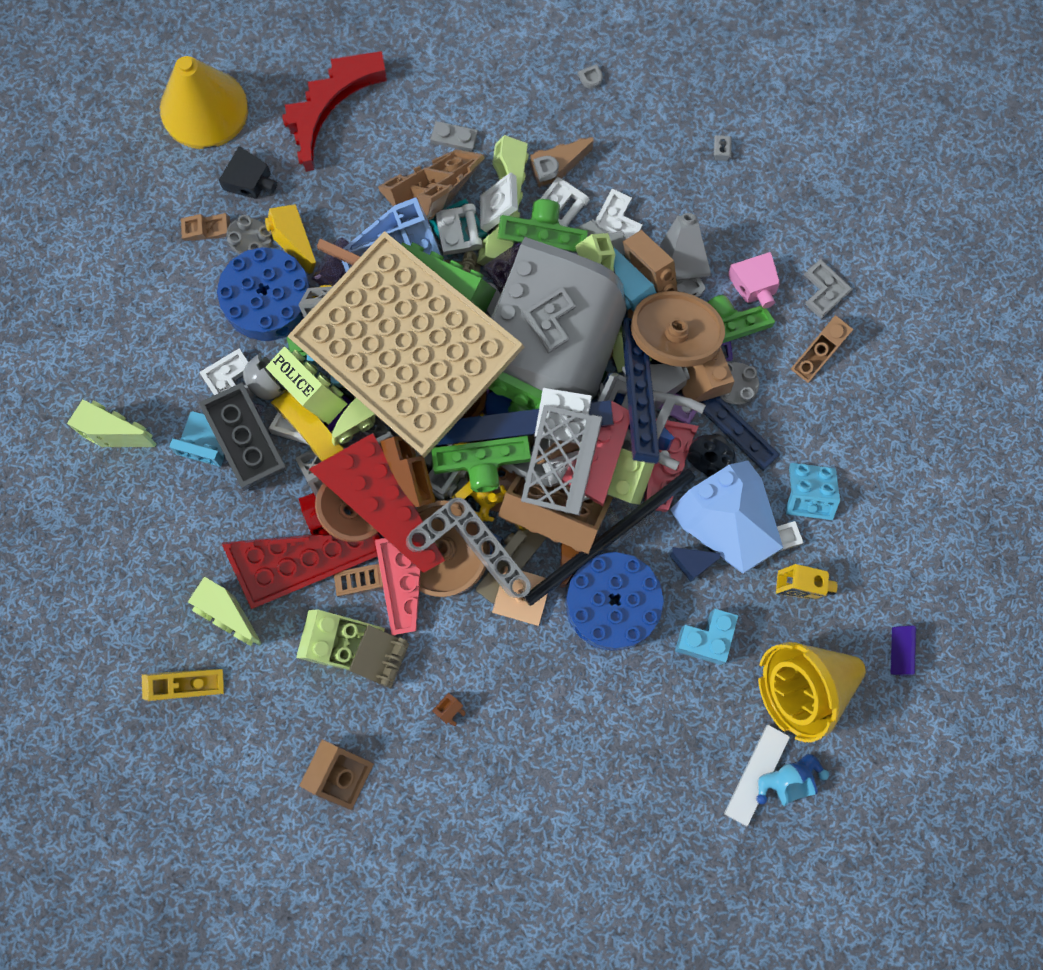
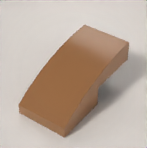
M227 213L210 217L198 214L181 218L182 239L184 241L224 238L230 225V216Z

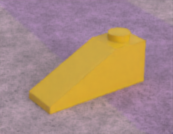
M296 204L269 208L268 218H265L268 232L271 231L273 239L289 255L294 257L308 274L313 273L316 261Z
M223 669L142 674V699L147 701L224 694Z

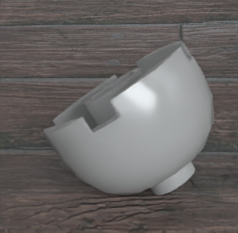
M259 353L246 364L243 370V379L246 383L244 387L252 397L255 395L259 399L273 400L285 393L287 389L266 368L271 360L266 356L262 359V354Z

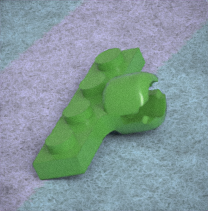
M538 199L533 203L530 220L506 215L500 216L497 239L522 243L523 239L527 237L568 252L577 253L575 246L587 238L588 231L560 225L558 221L559 203L549 199Z
M718 295L707 302L719 313L725 326L723 343L771 328L775 323L767 308L764 309L762 306L738 312L725 295Z
M504 372L488 387L495 394L503 395L512 400L508 408L509 412L540 408L542 391Z
M528 436L437 447L431 450L434 474L468 471L470 486L474 492H489L498 488V467L531 461Z

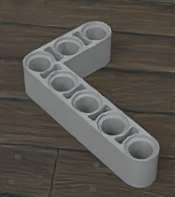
M462 498L450 500L407 536V547L413 552H421L454 527L510 597L521 598L530 592L531 584L529 579L470 505ZM452 504L461 506L463 511L461 516H455L451 513L450 508ZM433 519H439L443 522L444 527L442 531L437 532L432 529L431 522ZM468 523H473L477 526L478 532L476 535L472 536L467 533L466 525ZM420 534L423 536L424 545L422 547L413 545V535ZM483 542H488L492 545L493 551L491 555H486L482 552L481 546ZM499 561L507 564L508 571L506 574L498 572L497 564ZM515 580L523 584V591L520 594L512 589Z

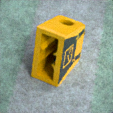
M798 564L778 571L776 594L817 599L827 594L834 596L837 592V582L829 580V573L827 571ZM787 577L793 578L792 584L787 583Z

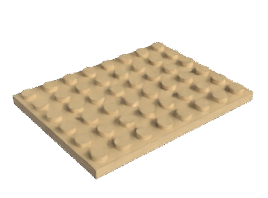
M385 231L287 336L424 458L524 349L520 341Z

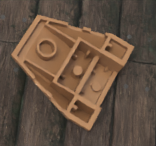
M454 150L433 159V165L422 170L420 166L413 168L414 173L405 177L399 174L381 184L378 188L392 206L417 197L427 219L430 220L435 217L436 213L451 203L485 158L483 154Z

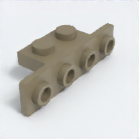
M519 529L516 534L512 532L504 542L506 545L504 549L522 570L547 537L539 533L530 532L528 529L525 531ZM499 561L497 564V570L501 574H503L504 567L507 566L505 562ZM488 572L476 587V592L494 604L500 584Z

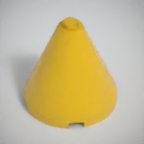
M183 56L176 61L161 98L160 116L170 136L182 145L196 149H204V147L214 145L218 147L236 137L245 125L248 116L247 98L241 85L232 76L193 57Z
M784 642L771 647L763 655L759 665L761 667L764 666L763 676L758 678L764 705L778 727L784 732L790 730L797 735L795 739L798 741L814 742L832 732L865 677L866 668L862 660L856 656L795 642Z

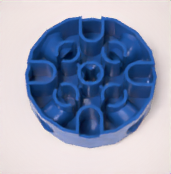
M261 247L245 251L228 263L220 275L217 295L221 310L237 332L252 339L272 341L287 337L304 319L299 303L306 290L310 288V284L305 270L294 257L280 249Z
M618 552L596 555L578 569L570 580L565 601L568 621L577 635L594 648L609 651L630 649L645 640L659 622L664 603L660 582L651 568L635 556ZM610 598H617L619 600L618 605L614 604L611 606L609 604Z

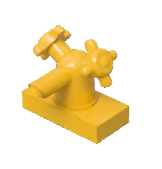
M469 480L452 496V499H465L468 495H471L481 506L480 511L475 513L482 522H493L495 518L488 516L489 511L496 503H503L507 491L501 485L499 486L500 493L497 494L492 491L474 492L471 489Z

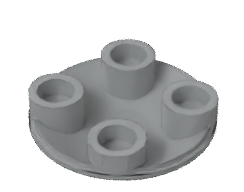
M247 215L239 216L227 229V242L238 254L261 247L270 248L272 243L271 231L268 232L262 222Z
M727 362L735 382L731 393L719 397L725 402L735 405L751 401L759 390V379L756 369L739 362Z

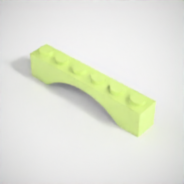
M503 135L495 144L492 164L498 174L499 181L509 173L516 176L517 202L519 207L523 197L521 187L526 177L524 167L529 157L527 153L528 143ZM517 209L509 216L519 218L520 212ZM498 223L491 234L482 241L483 247L479 249L477 264L496 270H503L513 261L514 253L512 248L515 242L497 239Z
M608 233L591 234L575 246L579 256L602 264L614 272L615 252ZM622 325L612 354L618 373H621L622 367L625 366Z

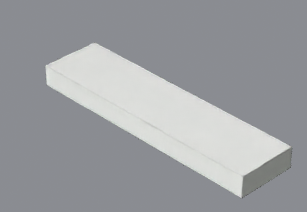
M766 725L724 812L726 816L744 826H748L758 805L756 797L759 795L758 779L766 773L774 772L790 736Z

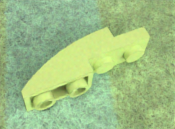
M357 398L350 403L336 423L332 432V443L334 446L339 443H347L353 438L354 434L359 431L365 432L374 425L373 423H375V414Z

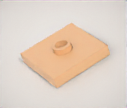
M508 566L504 567L503 574L507 573ZM522 571L529 579L531 589L545 579V577ZM515 580L512 589L520 594L523 591V584ZM499 585L492 613L539 626L547 594L535 604L529 606L523 597L512 598Z

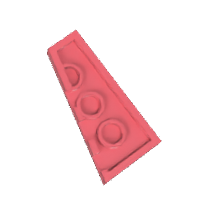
M614 401L611 402L614 426L600 428L584 495L601 506H604L630 424L629 410ZM577 459L572 462V465H573L574 468H575ZM571 467L568 468L561 479L563 483L573 478L574 472Z
M667 420L665 428L675 437L668 452L671 454L670 458L679 461L680 464L676 471L660 463L654 464L645 490L644 502L681 474L690 445L698 429L697 425ZM673 496L658 507L656 511L667 512Z
M377 539L375 544L391 634L397 635L417 631L421 570L387 539Z

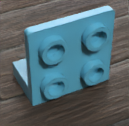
M193 411L190 412L181 439L176 440L172 438L169 446L178 456L218 467L222 466L225 457L205 415Z
M790 463L791 493L786 505V514L833 520L840 502L836 469Z

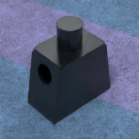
M238 146L219 179L224 191L254 199L258 198L262 190L273 194L277 188V181L269 178L271 172L268 165L240 146Z

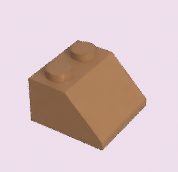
M722 349L710 361L701 365L686 367L690 379L687 380L686 386L681 389L684 397L701 402L731 393L735 381Z
M322 739L299 786L316 796L352 810L374 763Z

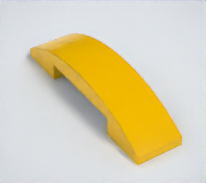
M288 390L271 401L273 407L284 419L288 420L321 461L343 450L340 444L333 445L332 434L322 421L303 407Z

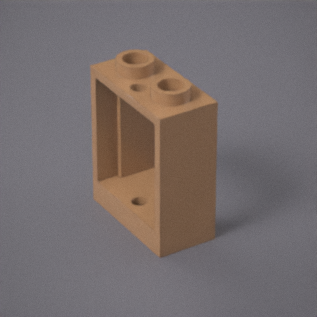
M640 230L623 241L626 259L654 285L656 293L678 291L674 260L647 234Z

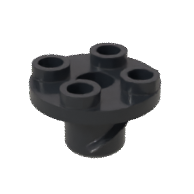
M720 434L697 437L691 443L687 456L688 461L697 470L706 474L707 477L714 475L730 464H734L736 458L733 447Z

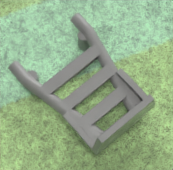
M617 373L611 374L598 402L608 400L612 402L617 393L625 394L626 396L621 406L628 409L626 377ZM653 391L654 403L655 401L664 402L656 420L658 440L674 405L682 406V410L685 413H690L694 410L701 414L706 405L688 397ZM628 429L625 440L631 442V433ZM659 451L660 459L658 463L676 471L680 462L670 458L671 454L668 451Z

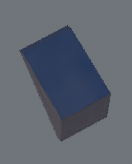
M673 547L669 554L690 582L720 559V553Z

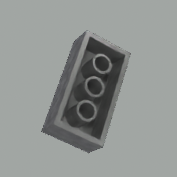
M239 383L199 402L243 491L286 471L285 465L243 383Z

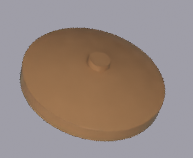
M665 291L652 294L637 305L631 321V332L639 348L651 358L671 366L691 367L706 363L717 355L724 341L725 326L719 313L701 298L684 292Z
M436 501L435 503L420 506L416 510L424 522L449 501ZM458 504L451 505V513L455 516H461L463 512L461 506ZM433 519L431 522L433 530L437 532L443 530L444 526L441 520ZM468 523L466 525V531L469 535L474 536L477 534L478 528L475 524ZM454 527L435 541L445 561L424 573L421 571L419 591L436 597L458 595L474 586L485 572L486 567ZM483 542L481 546L482 552L490 555V543Z

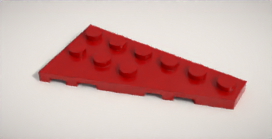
M373 433L309 468L316 477L423 573L445 561L435 542L421 552H413L407 547V536L423 520L414 504L408 499L397 483L384 452ZM420 534L413 535V545L422 547L424 545L423 536Z
M377 532L374 536L364 541L347 542L329 533L222 542V546L250 608L253 609L377 557L375 540L380 539Z

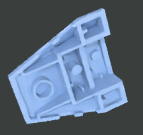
M417 197L394 205L343 248L361 257L385 231L400 244L403 242L411 246L413 242L425 248L423 252L429 255L431 251L441 255L428 219ZM342 261L347 272L353 265Z
M749 461L726 466L688 490L670 509L684 531L692 534L703 545L708 546L714 552L720 553V557L742 574L783 549L762 478Z

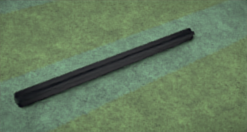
M686 469L594 541L589 554L579 552L532 588L523 597L529 606L535 604L695 479L692 471Z

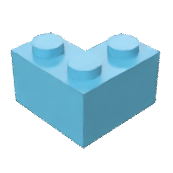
M714 609L710 612L705 631L684 625L680 630L675 651L723 665L727 662L738 615Z

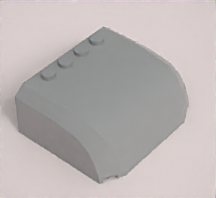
M525 237L520 245L493 318L496 323L524 346V349L503 372L543 391V388L591 395L593 399L597 395L627 310L624 288L619 277L602 264ZM563 286L576 305L575 309L557 319L570 339L548 353L523 316L522 311Z

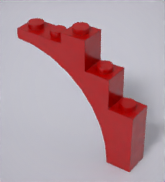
M382 51L331 59L332 68H328L329 79L309 81V91H305L307 101L285 105L286 114H282L285 128L289 127L290 133L295 136L296 145H300L301 151H297L298 161L300 165L304 164L306 172L314 170L316 139L321 126L331 111L354 92L367 86L387 81Z

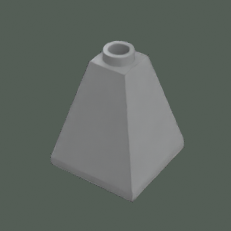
M685 213L682 216H677L659 245L674 260L676 279L711 276L696 214Z
M650 364L653 391L675 395L686 386L687 380L690 379L686 367ZM625 366L622 367V376L626 377ZM655 401V410L663 405L664 402Z

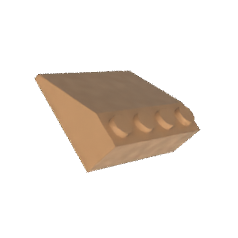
M517 475L505 494L498 517L505 519L509 523L525 527L530 532L549 537L554 542L568 545L576 551L589 554L613 497L607 495L604 506L591 499L584 500L579 516L521 502L526 481L524 477ZM535 484L530 487L528 498L538 500L546 494L541 485ZM558 484L553 487L545 486V488L549 493L557 487L561 486V484ZM565 486L566 489H567L568 492H569L570 487H569V486ZM562 488L552 494L551 498L556 505L566 507L568 496ZM548 497L542 500L543 502L551 503Z

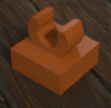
M450 693L432 710L446 724L449 722L452 726L457 725L453 720L456 713H460L462 716L466 715L462 709L463 705Z

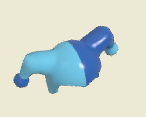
M806 754L798 763L786 764L779 771L760 776L758 779L759 795L756 797V801L759 804H765L767 802V790L771 788L777 791L782 805L787 806L792 801L818 793L812 770L818 773V777L821 780H827L829 773L823 769L814 755Z

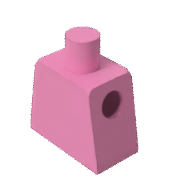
M770 252L730 266L729 279L746 303L759 300L764 309L775 304L773 295L776 294L779 287V278Z

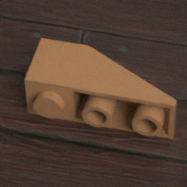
M593 137L587 139L580 138L573 143L560 144L555 148L546 151L539 150L530 155V167L538 187L552 184L557 177L562 179L592 151ZM543 156L554 157L559 164L558 174L552 179L540 182L533 163L534 159Z
M835 315L792 366L791 370L809 383L854 329Z

